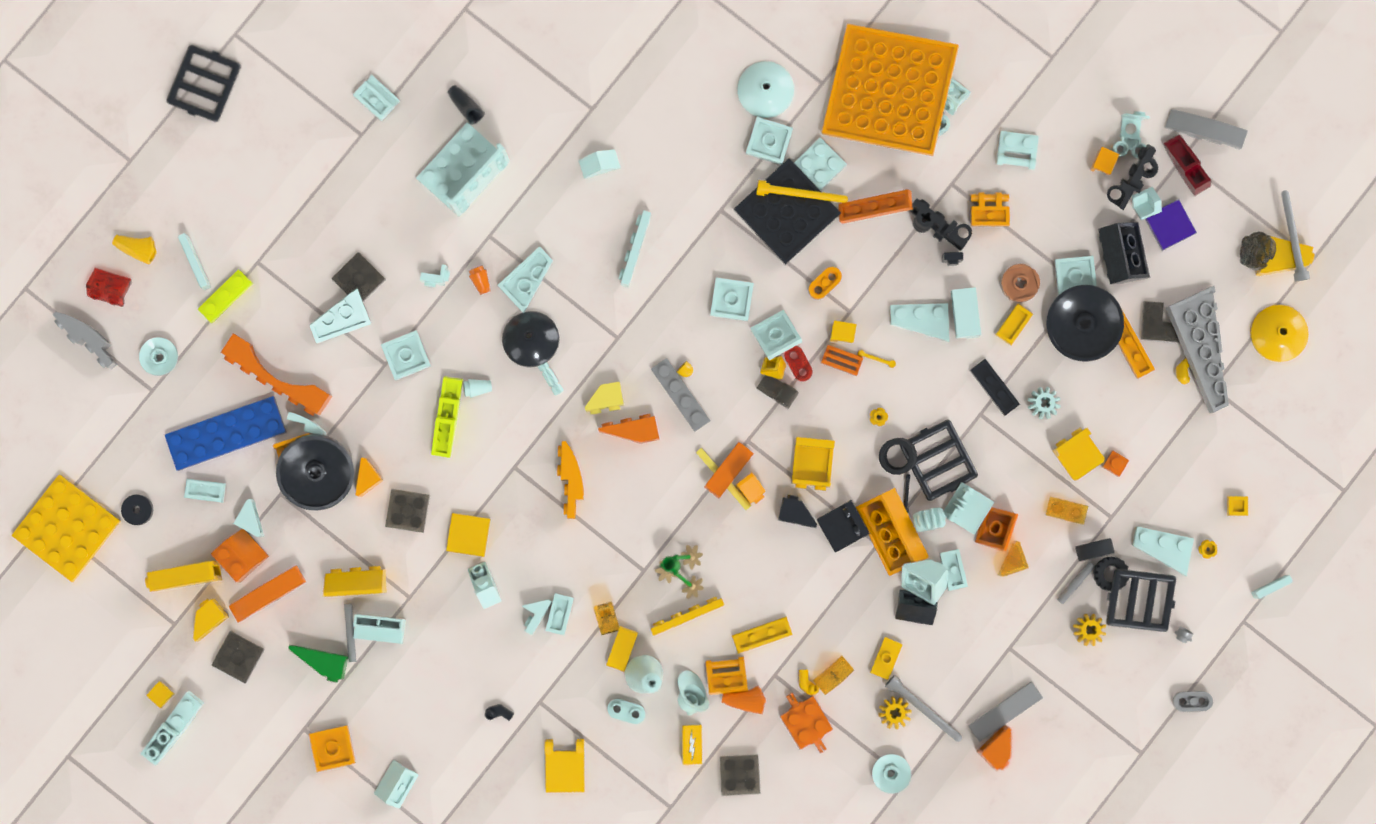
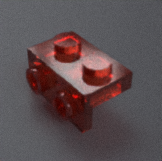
M95 268L86 284L87 296L94 300H101L114 306L123 307L125 304L124 297L132 284L131 279Z

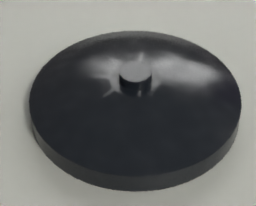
M1077 285L1063 291L1051 304L1046 320L1047 332L1054 347L1064 356L1076 361H1094L1108 355L1118 345L1124 330V315L1116 298L1105 289L1094 285Z
M320 434L301 436L290 442L280 454L276 466V480L282 494L292 504L306 510L318 511L337 505L350 491L354 479V465L347 449L337 440Z

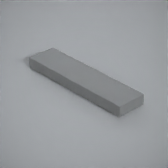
M1030 682L972 722L968 727L977 740L981 742L1043 697L1033 682Z

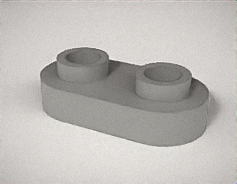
M1203 691L1179 692L1173 697V706L1182 712L1207 711L1213 704L1212 696ZM1201 697H1203L1205 700L1204 704L1202 705L1199 704V699ZM1181 698L1185 699L1184 705H1180L1179 700Z

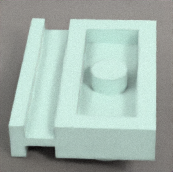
M372 75L353 94L358 101L381 121L400 102L395 95Z

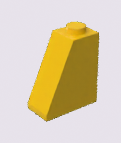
M1272 236L1264 238L1256 275L1262 276L1295 270L1296 266L1291 241ZM1299 243L1305 268L1312 264L1315 253H1312V246Z

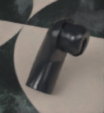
M498 704L486 709L485 718L493 720L502 716L510 721L515 713Z

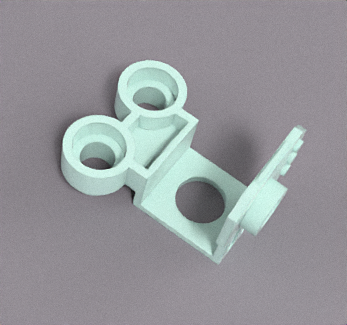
M1134 111V114L1126 113L1121 115V141L1116 142L1112 147V151L1118 153L1119 157L1126 155L1128 150H1131L1132 156L1139 159L1137 157L1138 154L1135 152L1136 148H1142V146L1146 148V145L1141 143V138H1139L1141 120L1149 119L1150 116H1145V112ZM1133 123L1136 126L1134 134L1126 132L1125 127L1127 124ZM1117 146H1122L1123 151L1121 153L1117 152Z

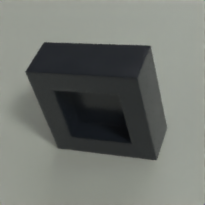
M946 252L942 255V263H947V266H957L959 262L963 261V252Z

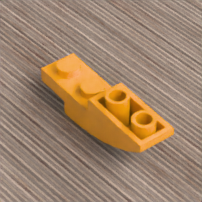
M562 441V445H558V457H561V465L557 466V476H561V480L568 481V484L564 486V495L568 496V503H564V515H567V519H576V500H584L583 480L573 451L566 441Z

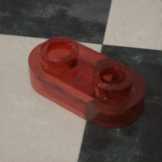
M794 346L785 351V361L795 379L800 382L808 381L812 376L813 370L803 350L799 346ZM792 352H795L797 354L796 359H792L790 357V354ZM804 369L806 375L801 376L799 370Z

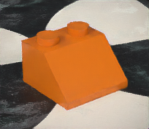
M244 529L239 530L226 539L211 553L235 582H242L269 557Z
M1006 725L1002 726L976 751L996 771L999 769L1002 771L1010 764L1008 760L1011 758L1012 729Z

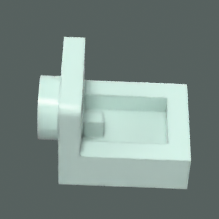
M442 264L440 275L421 272L420 281L427 287L445 286V281H449L450 270H447L448 267Z

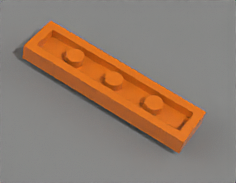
M906 189L839 203V211L841 212L839 222L844 224L912 210L911 191Z

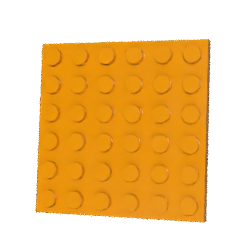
M847 24L821 132L822 135L934 156L959 45Z

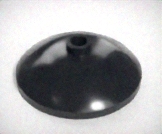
M528 311L516 315L508 322L503 331L502 344L506 355L517 365L537 367L545 364L555 355L559 346V332L555 323L547 315ZM532 333V337L526 338V334Z

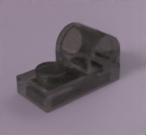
M767 375L763 377L756 388L786 409H789L799 394L796 389L787 383Z

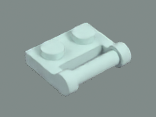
M1001 131L996 165L1010 164L1034 170L1039 136ZM1004 152L1030 155V158L1028 160L1004 156Z

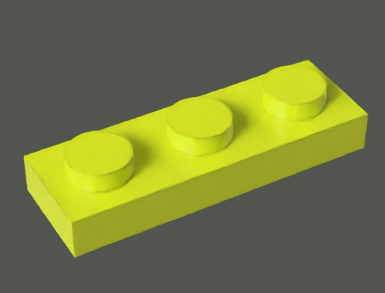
M238 269L198 308V311L210 323H213L253 283Z

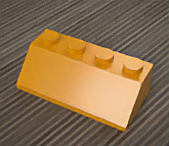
M895 488L855 507L870 532L869 537L889 576L902 571L904 564L923 561L929 557Z

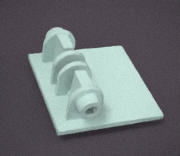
M961 482L943 513H945V517L975 534L994 502Z

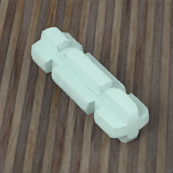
M546 362L538 366L539 370L543 372L542 375L548 385L552 387L551 390L554 395L562 393L563 388L558 384L559 381L551 368L549 369L548 363Z

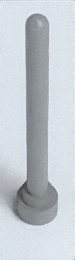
M1284 190L1281 196L1296 266L1295 273L1293 274L1294 281H1304L1310 279V275L1303 265L1289 192Z
M896 675L889 679L885 685L889 691L898 692L955 741L960 742L962 740V736L906 690Z

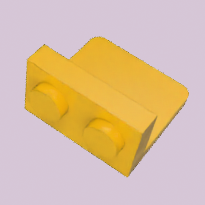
M1079 427L1071 433L1073 437L1067 441L1065 438L1055 444L1057 448L1052 450L1074 481L1089 473L1105 460L1089 437L1092 433L1088 428L1082 430Z

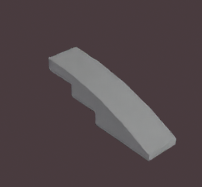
M1173 109L1170 111L1165 128L1199 140L1205 139L1239 150L1242 149L1248 130L1227 123Z

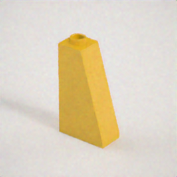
M207 561L147 572L145 585L146 588H149V592L221 581L220 564L217 561Z

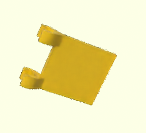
M546 739V793L585 792L584 739H576V751H554L553 739Z

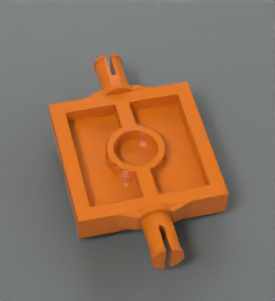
M793 692L787 695L786 698L792 707L781 715L780 718L798 748L801 750L810 744H815L819 753L827 750L821 739L825 734L832 731L833 728L815 698L811 696L805 701L798 702Z

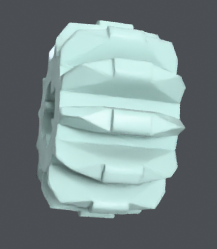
M1039 387L1038 393L1035 391L1031 393L1034 398H1028V401L1033 403V405L1028 406V409H1035L1032 413L1033 416L1039 412V419H1043L1044 414L1047 419H1050L1051 414H1057L1054 408L1059 409L1061 405L1055 403L1060 400V397H1053L1057 393L1056 391L1049 394V387H1046L1045 391H1043L1042 387ZM1046 399V400L1048 401V402L1046 403V405H1047L1048 407H1046V406L1042 407V406H1041L1043 400Z
M933 508L915 513L913 515V524L916 531L925 532L944 527L946 524L945 513H943L941 508Z

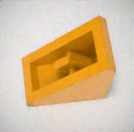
M362 457L355 496L359 497L364 496L384 481L369 460Z

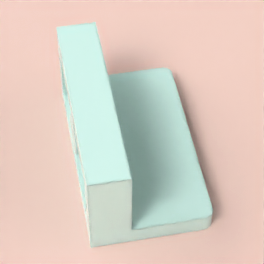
M393 760L374 794L386 804L399 809L416 781L418 774Z

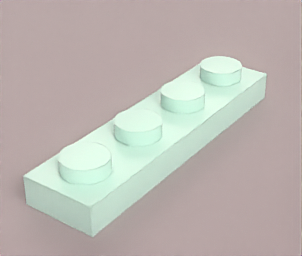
M644 210L642 215H638L636 225L639 227L637 233L633 232L630 243L633 246L631 251L627 250L624 260L627 262L625 269H621L619 280H622V286L629 287L651 218V212Z

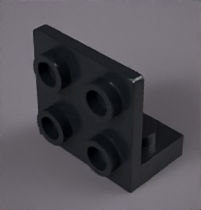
M852 500L817 519L834 552H838L870 534Z

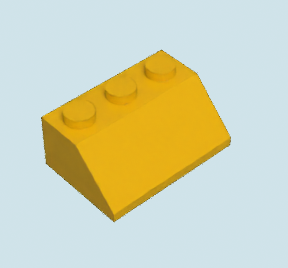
M371 566L367 571H361V567L349 568L350 572H342V569H330V573H325L323 597L387 593L386 570H381L380 566Z

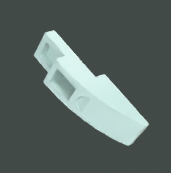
M186 692L167 720L151 738L141 752V755L156 766L187 729L204 702L192 692Z

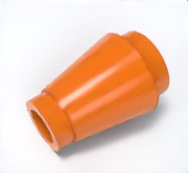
M483 265L469 270V278L480 295L491 291L487 270H484Z

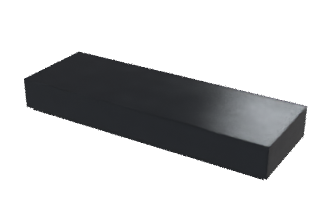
M986 359L970 370L1004 416L1020 405Z

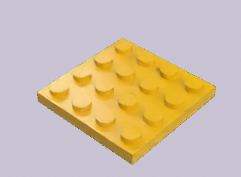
M59 474L11 536L69 581L74 582L121 520Z

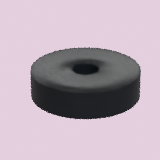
M131 495L122 503V517L131 525H143L153 515V504L143 495ZM138 506L140 512L136 514L134 509Z

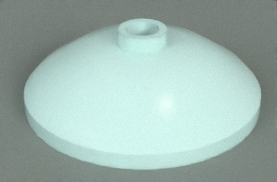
M768 61L758 62L748 67L741 75L737 89L738 98L742 106L750 114L760 118L775 117L783 113L791 104L794 96V83L788 71L781 65ZM768 84L770 88L765 90L763 85Z

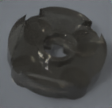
M1254 232L1249 236H1245L1241 241L1240 263L1252 270H1262L1267 267L1266 263L1270 259L1273 260L1276 253L1274 239L1264 232Z

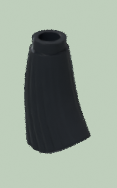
M453 85L447 91L455 106L471 125L478 123L484 117V111L462 89Z

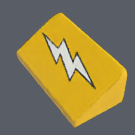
M683 725V765L702 764V725Z

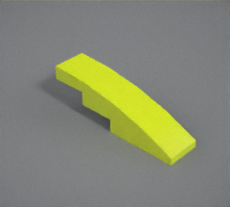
M443 377L431 455L451 457L463 379Z

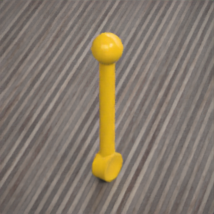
M859 350L857 353L860 357L864 356L887 364L890 368H894L896 365L894 360L887 361L867 354L863 350Z

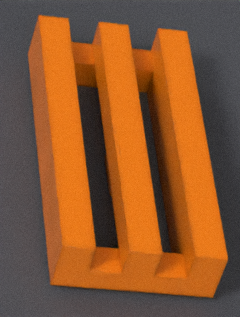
M827 345L821 363L857 376L863 357ZM829 351L857 360L858 363L832 355ZM828 357L836 361L845 363L847 365L855 367V371L840 366L838 364L832 363L830 361H827L826 359Z

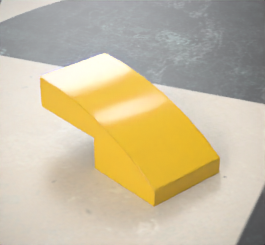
M620 626L606 666L625 671L638 632Z

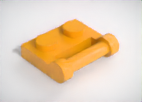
M744 657L716 662L706 661L709 695L748 691ZM739 667L740 670L715 674L712 671L713 669Z

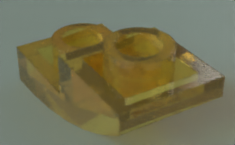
M1050 497L1046 516L1085 525L1089 506Z

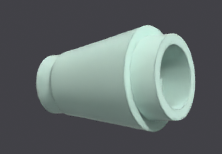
M468 379V381H463L465 397L470 396L472 398L492 392L491 380Z

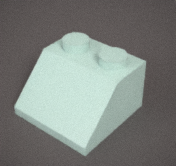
M932 559L904 564L902 566L901 587L935 605L947 588L948 568Z

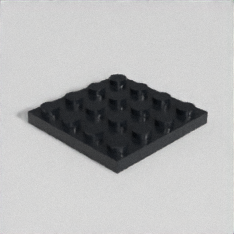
M790 158L764 180L773 186L821 192ZM757 188L733 209L784 265L791 261L841 214L830 201L775 193L761 196L756 195Z

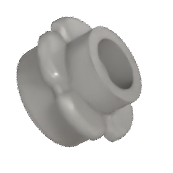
M1179 627L1178 631H1175L1176 639L1183 643H1187V641L1192 642L1194 634L1188 629Z

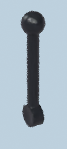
M906 474L904 507L907 513H909L907 507L910 474Z

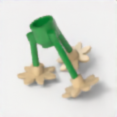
M686 545L687 552H682L681 555L675 554L673 557H665L663 561H659L661 568L655 569V572L661 574L659 581L666 577L669 584L671 583V576L678 577L687 586L682 590V593H687L686 598L689 599L692 595L697 598L698 591L704 589L700 585L703 579L700 578L696 581V577L693 575L689 582L678 572L680 570L679 560L685 559L683 565L689 563L690 569L693 570L695 564L701 565L698 558L702 557L703 553H697V545L693 549Z

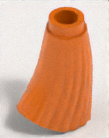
M759 686L748 691L723 693L722 703L730 707L757 714H763L766 701Z

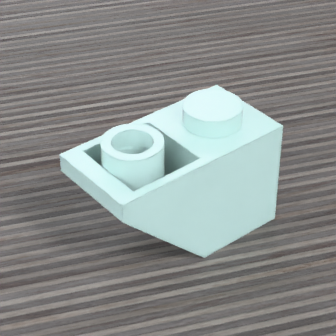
M486 562L469 568L468 572L475 593L483 608L485 609L501 602L498 589Z

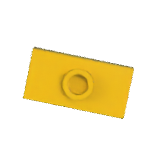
M884 637L870 673L889 680L903 644Z

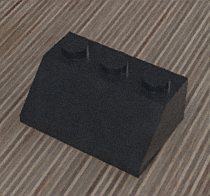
M1138 222L1115 223L1098 229L1099 240L1103 249V259L1106 263L1107 277L1110 284H1122L1150 278Z

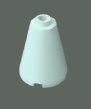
M643 655L635 657L627 664L625 679L633 691L642 694L653 693L661 686L663 669L659 661L652 656Z

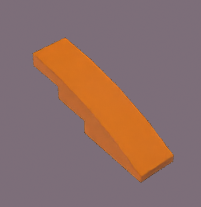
M296 565L229 605V608L239 623L306 583V580Z

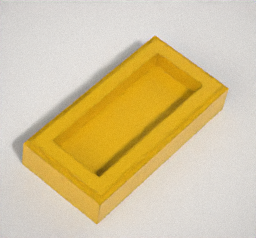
M1017 303L995 335L1011 346L1033 316V313Z

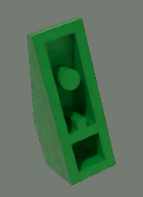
M289 645L288 649L321 676L327 677V681L338 683L339 679H344L348 656Z

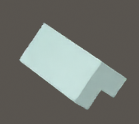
M976 287L951 290L956 339L978 338L981 336Z
M355 614L353 624L355 627L354 638L403 644L406 620Z

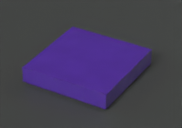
M1179 199L1163 207L1162 212L1145 219L1162 251L1197 233Z

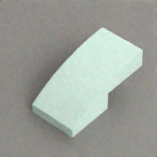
M288 412L287 420L305 424V432L326 436V432L311 420Z

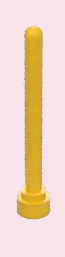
M758 180L756 195L764 196L768 193L841 203L848 201L846 195L773 186L764 180Z

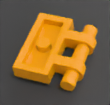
M978 192V194L970 195L971 202H978V206H971V226H1010V206H1002V202H1009V194H1002L1001 192L985 194L984 192ZM985 202H995V206H985Z

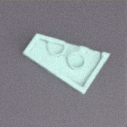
M539 246L498 284V287L524 313L553 260Z
M358 288L310 324L316 343L371 324Z
M948 303L890 305L891 325L949 342Z
M1136 527L1132 546L1161 561L1180 574L1187 576L1194 538Z

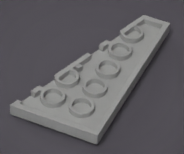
M1215 286L1166 307L1209 413H1214L1229 406L1227 386L1223 379L1224 363L1221 362L1222 344L1220 327L1215 311L1217 310V303H1214L1213 293H1215Z

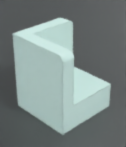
M1153 187L1132 195V207L1141 220L1162 212L1161 199Z

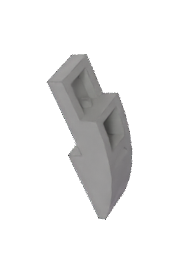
M58 312L53 313V316L56 318L54 322L60 329L64 328L68 332L66 336L73 344L83 345L86 342L85 347L89 352H94L99 357L96 360L103 368L113 369L118 365L106 351L111 344L99 332L76 318Z

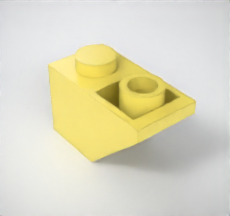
M620 382L600 385L585 406V411L593 415L602 413V409L609 408V411L620 410V406H624Z

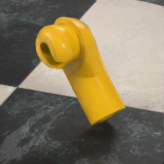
M1186 357L1176 366V378L1181 384H1187L1190 381L1188 373L1190 365Z

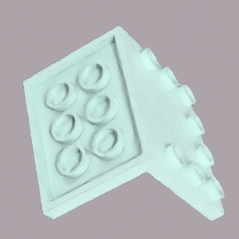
M467 122L416 179L459 217L500 171L505 169L510 160L505 148L500 143L494 147Z

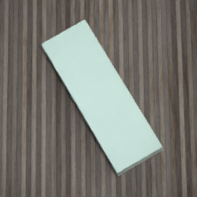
M185 233L179 235V241L200 288L204 290L211 288L189 236Z

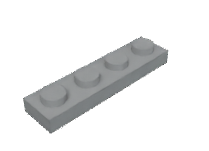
M667 358L651 369L694 432L710 422V419Z

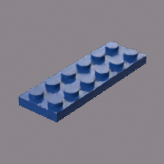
M272 396L167 433L165 438L176 471H180L287 433L275 397Z

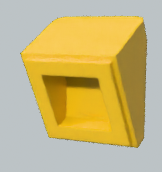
M782 356L771 360L764 357L760 373L773 378L783 379L786 363Z

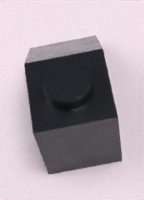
M787 495V498H782L778 521L817 528L816 521L804 503L798 500L799 497Z

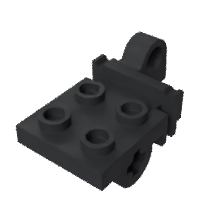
M1147 144L1146 148L1142 146L1137 155L1139 158L1137 164L1133 163L1128 172L1129 180L1122 179L1121 185H1114L1108 189V200L1120 209H1125L1134 191L1141 192L1144 186L1143 181H1141L1142 176L1152 178L1158 173V164L1153 158L1156 152L1155 147ZM1150 163L1152 168L1144 170V164ZM1113 189L1121 191L1119 199L1115 200L1110 197V192Z
M916 198L912 203V210H909L915 215L913 220L914 229L917 232L925 233L932 228L936 232L933 237H936L939 242L944 238L961 251L972 236L971 227L967 224L957 226L958 223L955 220L949 225L944 220L945 216L939 211L934 212L929 208L930 204ZM922 218L927 219V221L922 222L921 220ZM960 228L968 230L969 234L966 238L958 235Z

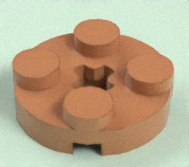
M1025 264L1011 266L1003 274L1001 280V288L1005 296L1010 301L1018 303L1031 300L1040 287L1038 273ZM1018 278L1021 281L1025 280L1026 284L1023 285V288L1016 286L1015 283L1018 282Z

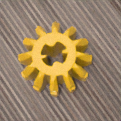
M1084 614V620L1080 617L1077 618L1080 625H1073L1074 628H1078V631L1073 632V635H1080L1077 641L1081 642L1084 640V646H1088L1089 642L1092 646H1096L1095 639L1098 642H1102L1103 640L1099 635L1106 636V632L1101 631V629L1106 628V625H1099L1102 622V618L1095 620V614H1091L1090 619L1088 614ZM1087 626H1093L1092 634L1086 633L1088 631L1086 629Z
M894 696L891 697V703L885 699L884 703L887 706H879L884 712L878 713V716H885L881 723L885 724L889 721L887 724L889 729L893 723L896 730L899 729L898 723L905 727L906 724L903 719L907 721L911 719L905 716V714L911 713L910 709L904 710L909 705L908 702L901 705L902 698L899 697L896 703ZM898 708L899 716L891 718L892 714H890V711Z

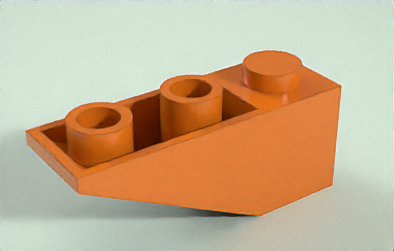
M650 414L641 415L638 420L633 421L632 418L620 420L621 423L613 425V422L601 424L602 427L598 428L600 433L640 444L660 440L655 416L651 417Z

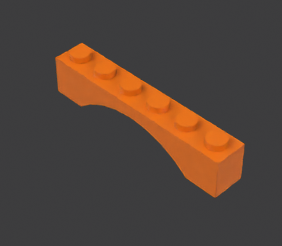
M234 333L221 351L225 355L224 360L232 365L235 362L241 365L240 370L248 375L252 372L257 376V381L263 385L269 383L273 386L271 390L279 395L283 393L288 395V401L296 406L299 403L305 406L304 411L312 416L315 413L320 416L332 398L331 395L315 385H292L276 379L261 365L253 345Z

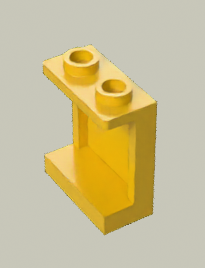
M796 437L791 484H796L795 488L807 489L808 485L815 486L814 490L826 491V487H831L830 481L835 441Z

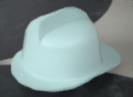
M691 671L682 672L678 677V687L680 690L678 696L679 706L687 712L688 716L698 711H706L709 708V700L701 679Z

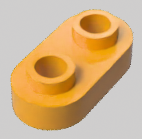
M836 267L825 269L810 284L808 290L810 296L816 300L823 299L840 283L842 278L841 271ZM828 275H835V280H829ZM820 287L822 291L821 293H816L814 289Z

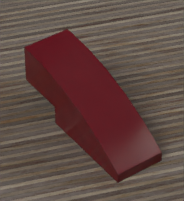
M1180 134L1163 143L1174 166L1194 196L1211 187V179L1201 167V161Z

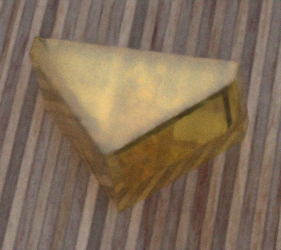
M1013 541L997 576L1004 577L1029 568L1019 541Z
M613 601L593 606L601 635L617 632L620 627Z
M841 655L812 681L826 695L840 685L854 669Z

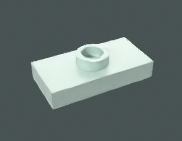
M187 479L184 498L223 503L226 484Z

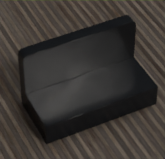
M900 590L895 619L933 625L938 601L933 605L909 591Z

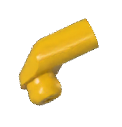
M799 670L800 689L808 695H816L819 692V687L808 679V670Z

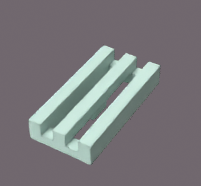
M1285 575L1252 591L1251 594L1253 598L1260 599L1291 584L1293 580L1290 575Z

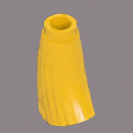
M116 235L112 242V245L120 251L148 265L152 263L157 253L152 236L139 239Z

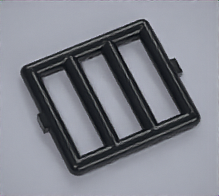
M190 45L166 102L187 111V114L194 117L198 115L213 122H218L241 69V64L220 56L219 52H210ZM197 54L232 68L228 79L191 65L190 62L193 55ZM189 71L225 85L221 96L183 82L186 72ZM179 88L218 103L214 113L175 99Z
M945 420L929 429L925 428L920 431V434L908 439L915 445L944 429H947L951 437L950 440L917 456V461L912 468L928 501H932L948 492L952 493L958 489L961 482L965 484L978 477V472L950 420ZM900 445V448L908 462L909 453L905 447ZM953 446L957 448L960 454L959 457L924 475L922 474L918 464ZM962 463L965 464L969 472L968 474L931 492L927 481Z
M1115 569L1111 593L1108 592L1107 595L1109 605L1106 624L1115 627L1167 632L1171 610L1175 608L1176 602L1173 600L1176 577L1174 575ZM1121 577L1131 578L1125 620L1114 619ZM1139 579L1150 580L1143 622L1133 621ZM1158 581L1168 582L1161 624L1151 623Z

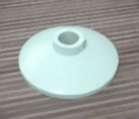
M152 338L144 343L140 350V364L149 374L156 376L165 375L171 372L177 364V349L171 341L165 338ZM159 354L163 355V359L161 361H158L157 356Z
M895 754L882 756L874 764L872 770L873 781L883 792L891 794L901 792L910 782V766L901 756ZM889 770H894L895 774L893 777L888 776Z

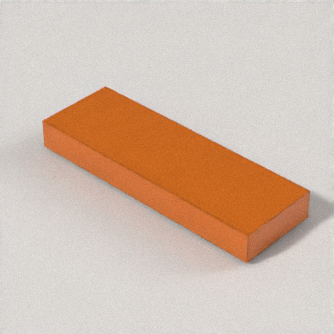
M738 442L704 488L719 499L754 453Z

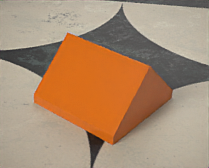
M991 507L979 527L975 542L1002 552L1007 551L1018 514Z

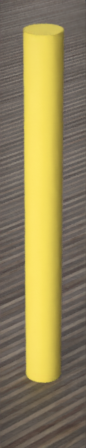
M702 448L696 452L709 469L715 473L719 467ZM731 483L727 488L728 491L745 510L749 509L752 505Z

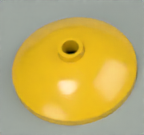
M1286 305L1269 306L1259 312L1254 318L1250 331L1251 341L1256 351L1264 358L1275 362H1285L1297 357L1304 350L1308 341V326L1303 316L1294 308ZM1281 328L1286 331L1285 335L1280 333Z

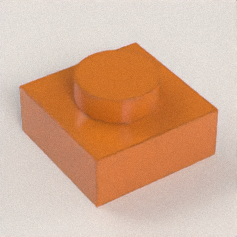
M1111 451L1102 468L1120 477L1129 460L1115 451Z

